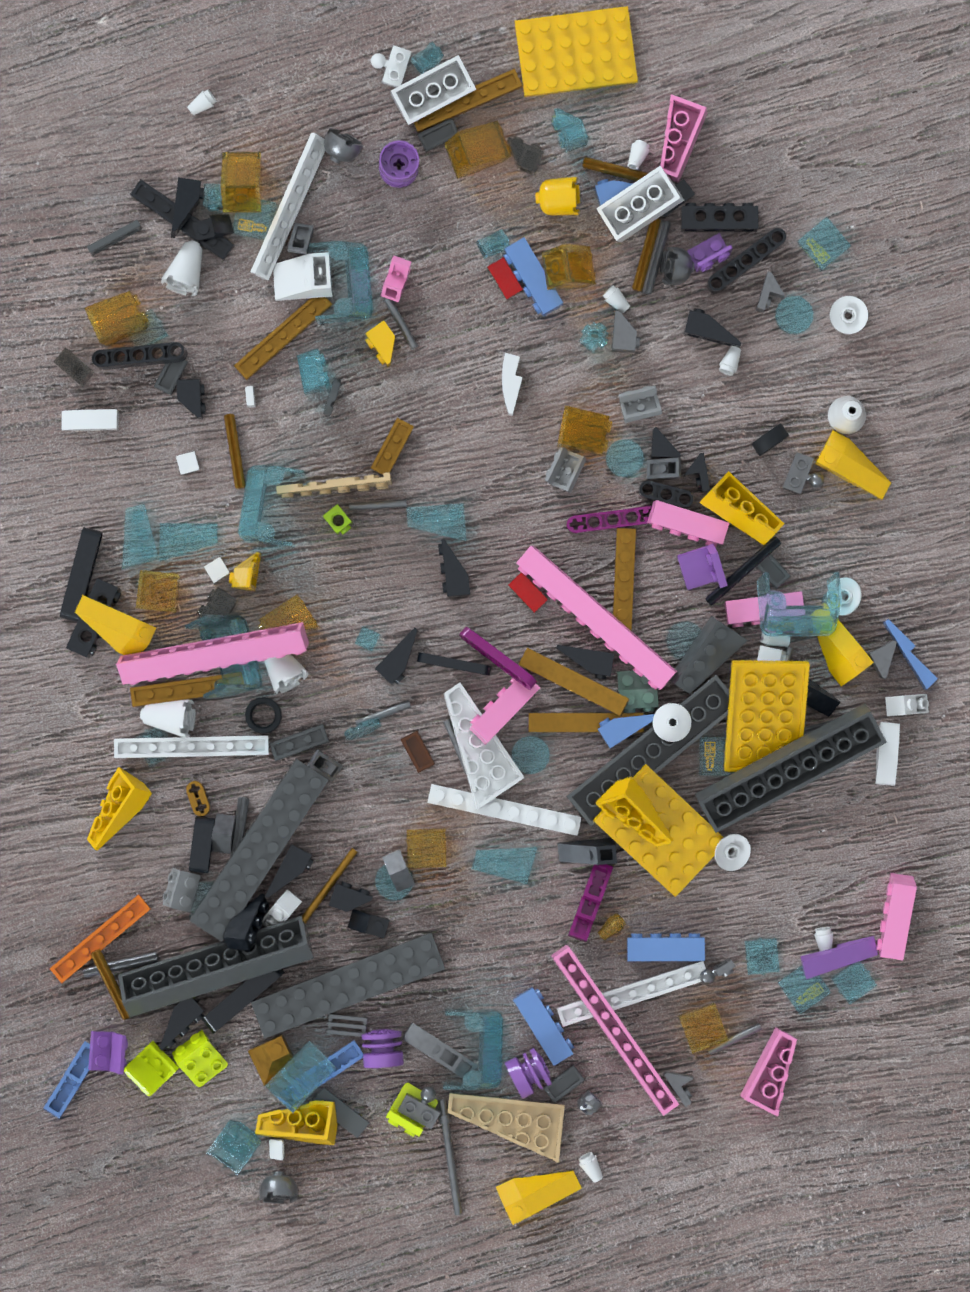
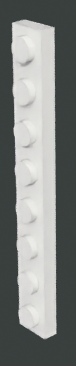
M311 133L251 269V273L268 281L325 153L324 138L315 133Z
M268 736L114 739L115 759L269 755Z
M431 784L427 802L578 836L582 818L494 798L476 810L471 792Z
M699 961L604 992L602 995L612 1009L616 1010L701 982L700 973L706 967L704 961ZM582 1000L557 1008L563 1027L593 1017Z

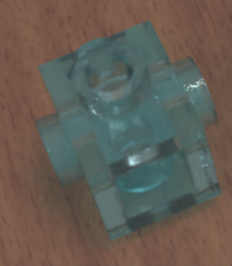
M595 322L591 325L587 324L581 331L583 335L579 342L594 354L599 347L602 349L609 341L607 339L609 333L606 332L608 329L600 322L598 324ZM596 334L598 338H593L592 335Z

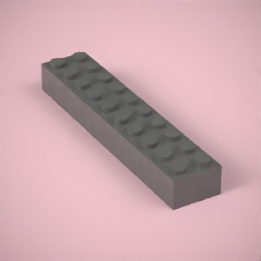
M714 675L679 704L689 712L691 717L690 731L683 739L676 742L665 741L655 733L652 726L566 797L590 826L594 825L593 819L602 811L596 804V801L616 781L628 777L633 778L645 764L655 773L659 772L728 715V688L717 675ZM670 719L669 725L675 726L676 720Z
M864 703L695 793L712 828L717 833L887 743L870 709Z
M295 758L189 918L192 923L221 942L224 940L223 936L229 922L245 908L329 781L327 778Z
M302 916L259 929L256 934L255 943L252 944L249 951L228 949L226 942L222 941L119 974L122 1003L129 1017H133L314 959L308 929Z
M430 932L253 1000L251 1004L265 1039L445 970L446 967L433 933Z

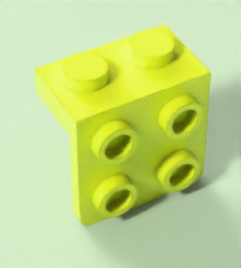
M203 1030L192 1035L188 1041L178 1046L172 1052L176 1064L197 1087L203 1086L228 1066L227 1061L214 1048Z
M154 1041L150 1042L124 1067V1072L147 1096H151L179 1069L169 1056L159 1049L160 1047Z
M405 1083L386 1117L393 1126L398 1127L400 1125L405 1128L404 1132L412 1137L415 1135L420 1136L424 1125L398 1112L407 1093L419 1100L422 1099V1090L410 1083ZM434 1099L432 1102H428V1104L436 1108L438 1100Z

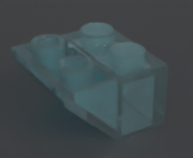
M559 108L554 109L551 122L554 131L558 130L559 132L557 139L560 148H564L567 153L587 146L588 135L583 121Z
M313 349L297 355L304 394L328 391L327 386L330 385L327 371L324 372L323 367H326L324 354L320 353L319 349Z

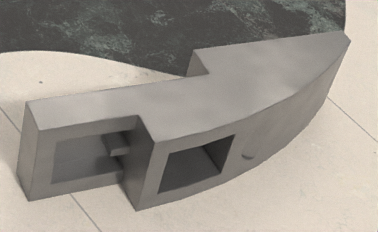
M414 1023L410 1024L402 1037L404 1041L466 1081L469 1080L478 1066Z

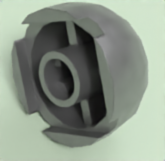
M329 128L324 139V148L330 155V160L339 164L341 161L349 162L354 160L363 147L362 143L347 133L344 135L339 133L340 130Z
M667 247L668 251L663 252L660 263V272H664L665 277L662 278V281L667 285H680L686 282L691 273H693L695 268L694 262L690 254L683 248Z
M275 1171L273 1175L266 1177L262 1181L259 1190V1200L263 1199L265 1203L279 1204L284 1203L286 1199H290V1202L297 1201V1185L290 1176L284 1175V1172Z

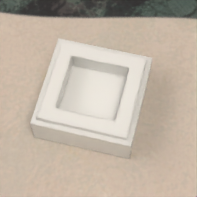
M247 386L245 388L247 406L249 408L256 407L253 386Z
M195 451L176 456L181 475L200 470Z
M221 557L204 566L213 583L230 574Z

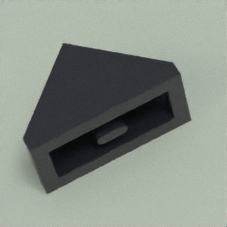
M655 427L652 430L651 458H680L681 454Z

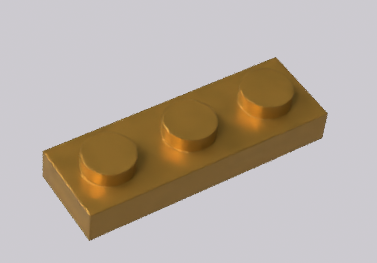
M397 418L370 469L381 475L383 473H390L414 426Z

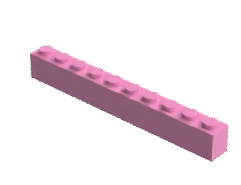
M534 545L530 546L516 562L519 565L518 570L526 576L529 574L534 578L532 582L539 588L543 586L548 591L546 594L552 600H559L562 603L561 607L570 614L572 612L575 614L577 622L582 626L586 624L591 628L590 633L597 639L601 637L605 641L604 645L612 652L616 650L620 654L619 658L626 664H632L635 667L633 669L634 672L640 677L644 675L649 679L647 683L655 690L657 688L663 689L677 673L671 665Z
M302 622L123 655L119 657L116 666L122 684L135 685L146 680L152 682L158 678H172L179 674L190 675L195 671L202 670L207 672L217 667L227 668L234 664L245 665L250 661L257 660L261 662L268 658H282L289 654L300 655L307 650L309 641Z
M565 945L552 954L551 957L659 1112L664 1116L679 1105L677 1100L570 947Z

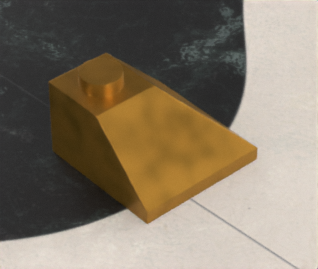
M283 1034L248 1050L264 1086L299 1069Z

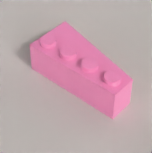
M671 94L660 166L672 181L679 183L707 116V108Z
M775 1027L740 1094L744 1100L777 1117L784 1095L783 1091L788 1078L789 1066L792 1062L797 1042L795 1037Z

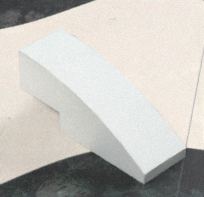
M505 353L502 369V389L508 414L513 416L522 382V377L516 376L520 357Z
M117 409L62 411V431L119 429V411Z
M881 722L879 728L887 743L877 748L875 784L895 786L900 724Z

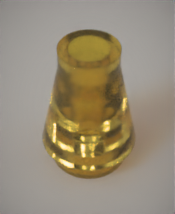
M618 913L610 915L597 933L606 941L609 937L623 930L626 922Z

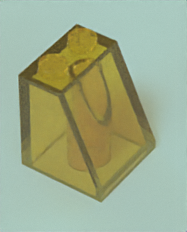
M498 121L458 131L444 143L457 179L503 163L511 157L510 147L506 144L503 129Z
M223 152L221 170L223 212H261V152Z
M562 244L542 252L547 290L586 288L596 284L590 246Z
M131 291L84 308L99 343L110 346L148 328L147 322L149 320L146 313L140 310L139 305H141L137 294L134 295Z
M565 406L557 447L560 448L562 446L569 450L602 456L603 451L607 452L609 440H605L606 433L611 431L612 422L609 421L610 416Z
M298 594L258 619L261 623L258 625L260 630L302 622L306 632L320 629Z

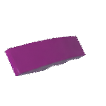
M607 864L593 865L571 925L569 937L587 942L613 869L612 866Z

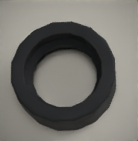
M780 423L755 440L752 446L758 455L761 456L789 437V434Z
M261 697L251 701L247 706L245 719L249 728L262 734L270 733L280 725L282 712L278 703L274 700ZM260 704L269 705L274 710L275 718L269 726L261 727L253 721V710Z

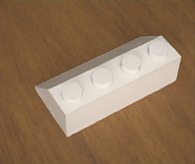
M459 55L391 90L390 94L407 124L410 125L475 91L476 88Z
M659 166L596 209L616 241L621 243L683 202L684 199L663 168Z

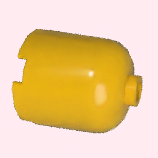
M578 177L548 179L542 182L539 192L535 194L536 204H540L543 213L551 216L579 215L580 210L576 209L577 204H580L579 185H575Z

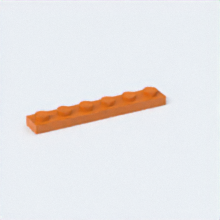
M138 894L54 964L50 970L63 983L92 959L91 953L98 949L102 951L150 911V906Z

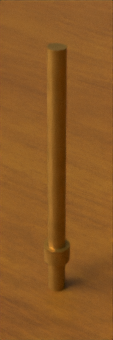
M350 849L304 912L302 918L305 924L358 852L355 849Z

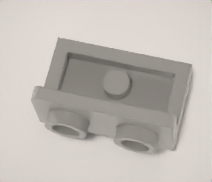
M645 386L642 389L625 391L619 394V403L625 423L662 414L656 386Z
M561 446L554 455L551 468L546 472L545 481L556 488L571 493L586 458Z
M172 868L168 875L167 889L163 894V905L191 912L201 875Z

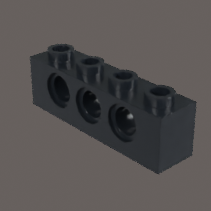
M685 203V206L681 207V232H757L758 206H754V203H743L742 206H735L734 203H724L723 206H715V203H704V206H696V203ZM697 213H703L705 215V220L698 221L696 220L695 215ZM716 213H722L724 215V220L717 221L714 218V215ZM741 213L744 219L736 221L733 215Z
M97 578L89 598L98 601L100 597L105 596L108 600L106 605L112 608L113 604L118 603L120 599V588ZM79 617L66 649L89 658L97 650L98 645L95 644L98 637H102ZM86 631H89L92 635L91 640L88 642L82 639V635Z

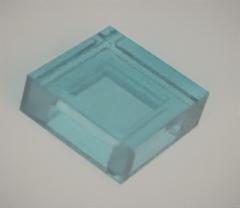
M362 626L355 644L373 651L380 634Z

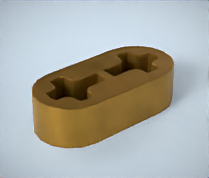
M199 781L190 782L186 787V793L192 810L197 816H205L210 811V803L204 786ZM193 784L200 787L198 798H196L195 793L190 792ZM199 799L202 805L206 804L207 806L204 809V813L196 810V807L199 806L197 801Z

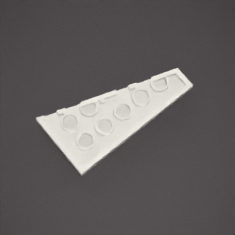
M458 683L443 694L476 810H478L525 777L496 735L485 745L469 729L472 726L471 720L477 714L480 716L482 714L462 684Z

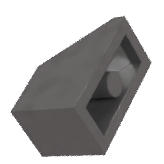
M615 311L612 351L635 353V348H639L640 337H637V331L620 311Z

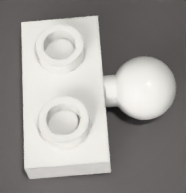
M393 45L389 60H386L385 56L380 53L372 56L371 64L374 68L386 67L381 83L396 88L401 85L411 51Z

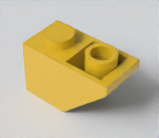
M382 321L365 333L367 337L365 341L370 349L375 348L378 352L376 357L382 365L385 363L389 367L392 362L396 338L386 322Z

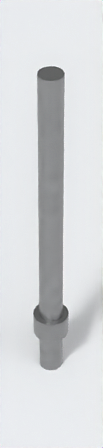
M446 1099L438 1100L439 1110L441 1111L439 1124H442L454 1214L461 1215L462 1208L449 1126L451 1119L450 1114L447 1113Z

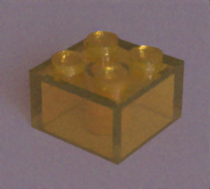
M140 570L136 609L176 613L180 575Z
M446 828L407 829L408 868L447 867Z
M714 1002L678 1015L692 1054L729 1041Z

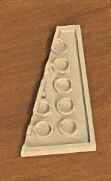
M383 473L384 477L381 478L379 475L364 476V480H360V477L326 480V483L315 481L307 483V485L301 483L276 486L277 495H281L282 498H292L293 494L299 493L301 497L312 496V492H320V495L331 494L333 490H338L339 493H349L350 489L356 488L359 492L369 491V487L384 490L392 485V477L390 473Z
M449 1093L447 1113L559 1163L564 1104Z

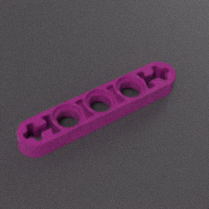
M652 506L576 515L568 519L566 526L571 533H583L649 524L647 523L648 517H643L644 522H640L641 515L639 510H643L642 514H647ZM629 512L636 513L637 521L630 523L626 518ZM615 514L618 517L616 525L608 523L607 518L609 515ZM597 517L600 521L599 526L591 527L588 523L589 519ZM582 518H586L585 524L587 529H583L584 525H580L577 527V530H574L569 525L573 522V519H576L579 523L583 522Z
M465 627L460 632V637L467 644L527 689L531 690L537 683L530 673L470 628Z

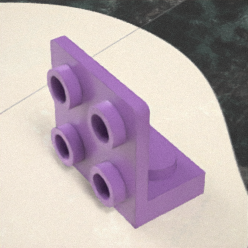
M720 233L687 250L694 262L696 272L701 270L703 273L711 269L716 261L722 263L727 260L733 248L731 245L726 246Z
M714 544L677 556L687 590L711 582H717L720 588L728 586Z
M91 1031L88 1070L111 1071L123 1074L124 1067L126 1066L125 1050L128 1047L126 1035L113 1031Z

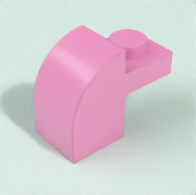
M393 256L381 297L399 303L409 277L411 261Z

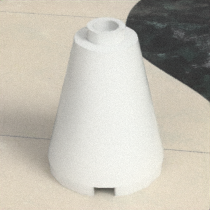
M193 240L185 242L161 280L162 285L164 282L167 284V289L181 295H186L187 292L192 293L191 296L197 295L203 250L198 242Z
M840 397L831 404L828 410L830 426L841 434L857 432L862 428L866 420V410L863 404L854 397Z
M291 654L282 658H268L264 661L276 694H278L279 690L281 693H285L300 684L298 680L302 677L305 680L309 675L307 670Z
M185 699L148 704L141 709L140 719L149 726L188 738L190 737L188 732L189 730L193 731L196 710L192 709L191 704H194V701Z

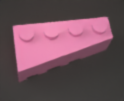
M890 873L886 891L887 899L883 907L884 919L880 923L881 939L877 940L876 950H879L880 957L897 960L904 959L917 889L913 876Z

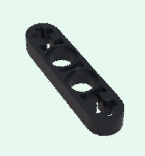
M418 652L417 662L488 676H490L492 666L421 652Z

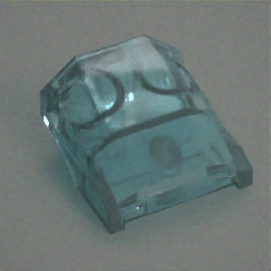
M229 1120L206 1154L216 1158L238 1176L261 1141L255 1132L241 1122Z

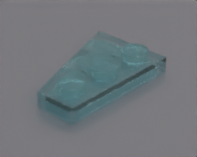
M464 503L406 507L409 528L467 542Z
M145 504L126 508L122 569L160 560Z
M160 523L159 562L217 544L218 524Z
M537 847L477 850L472 869L527 884Z

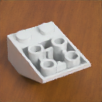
M329 252L307 254L275 264L273 269L275 301L332 297Z

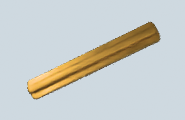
M588 157L584 158L582 164L583 168L636 182L648 174Z
M658 218L649 224L632 286V289L641 292L649 267L661 222Z
M234 414L224 415L234 484L236 489H242L246 485Z
M101 950L93 951L91 957L122 1019L130 1018L122 1003L121 990Z

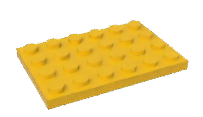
M628 6L515 21L524 97L638 82Z
M732 660L723 768L725 772H737L804 736L809 661Z
M645 764L633 779L643 788L673 838V842L657 847L639 836L637 830L632 827L626 828L623 826V821L616 817L612 819L603 811L593 821L676 897L715 856L716 846L724 837L719 832L715 833L712 826Z

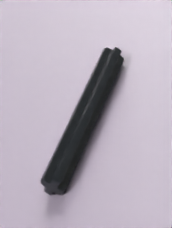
M776 536L773 537L726 579L728 586L722 588L718 586L706 597V601L711 606L714 605L779 547L781 541Z

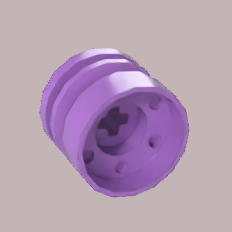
M397 140L388 143L380 153L379 172L381 178L386 184L397 188L406 187L414 182L419 169L417 150L406 141ZM398 163L401 165V170H398L396 167Z
M377 1029L363 1033L362 1040H371V1042L362 1044L364 1048H371V1052L363 1054L364 1068H385L404 1065L403 1051L394 1050L395 1046L402 1045V1041L393 1040V1038L402 1037V1032L391 1029Z
M535 1048L530 1049L532 1059H529L526 1052L523 1053L525 1062L522 1064L517 1057L505 1062L507 1070L522 1099L534 1094L532 1084L536 1083L541 1090L543 1086L540 1080L544 1079L547 1086L552 1084L550 1072L542 1056L536 1052Z

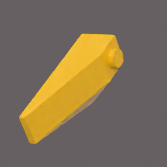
M832 430L815 464L882 500L891 482L849 438Z
M254 553L236 566L234 572H230L229 583L232 584V588L256 591L261 553Z
M82 595L75 610V613L110 644L115 651L122 655L143 652L149 646L156 627L84 595Z
M825 603L809 614L828 670L841 687L874 663Z
M118 767L106 788L109 790L107 797L101 801L100 806H102L100 815L95 817L87 838L92 847L97 851L144 807L152 794L142 781Z
M632 777L616 781L596 801V804L607 816L612 819L616 817L623 821V826L634 828L639 832V836L659 847L673 842V838L643 788Z
M315 1100L308 1104L295 1105L292 1108L259 1114L255 1134L314 1144L335 1145L338 1127L335 1103Z
M574 1171L513 1178L496 1186V1189L512 1225L582 1189Z

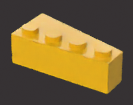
M729 471L699 502L763 545L785 524Z

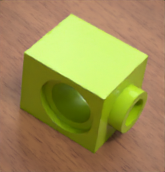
M338 504L323 515V518L337 535L340 533L344 535L351 529L352 521ZM342 516L344 518L343 525H334V518Z

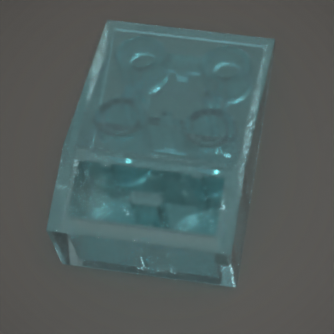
M309 1041L265 1086L294 1113L335 1071L336 1067Z

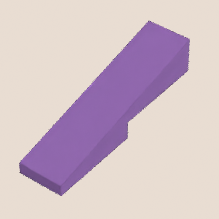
M874 936L837 944V948L800 956L806 979L877 956Z

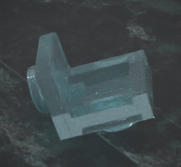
M431 42L424 50L413 56L410 61L420 74H423L437 66L444 55L441 49L434 42Z
M204 184V208H207L208 211H218L219 208H223L224 185Z
M502 229L476 242L484 259L499 254L506 247L510 246L508 237Z

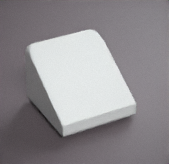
M282 1138L269 1140L271 1159H284V1140Z

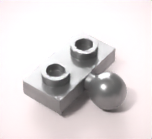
M796 452L783 489L801 495L806 480L809 481L812 487H821L824 483L823 475L817 472L810 474L815 459Z
M728 958L712 967V970H703L700 973V981L705 985L712 984L716 976L720 977L722 975L726 977L734 972L732 969L736 966Z
M432 1087L423 1088L421 1100L407 1093L398 1112L432 1130L441 1113L440 1110L428 1104V1102H432L435 1099V1090Z

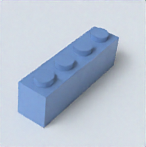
M525 237L506 247L504 250L505 255L503 256L508 265H513L515 269L513 273L518 282L522 280L525 285L523 290L528 298L532 297L535 302L532 305L537 314L541 313L544 317L563 306L562 299Z
M632 933L631 937H627V961H705V938L700 937V933H689V937H681V933H669V937H662L661 933H651L650 937H643L641 933Z
M531 987L513 998V1001L551 1063L555 1066L573 1055L572 1049L574 1046L569 1038L565 1040L561 1034L564 1030L559 1022L555 1023L552 1019L554 1013L549 1005L545 1007L541 1000L544 997L539 989L534 990Z

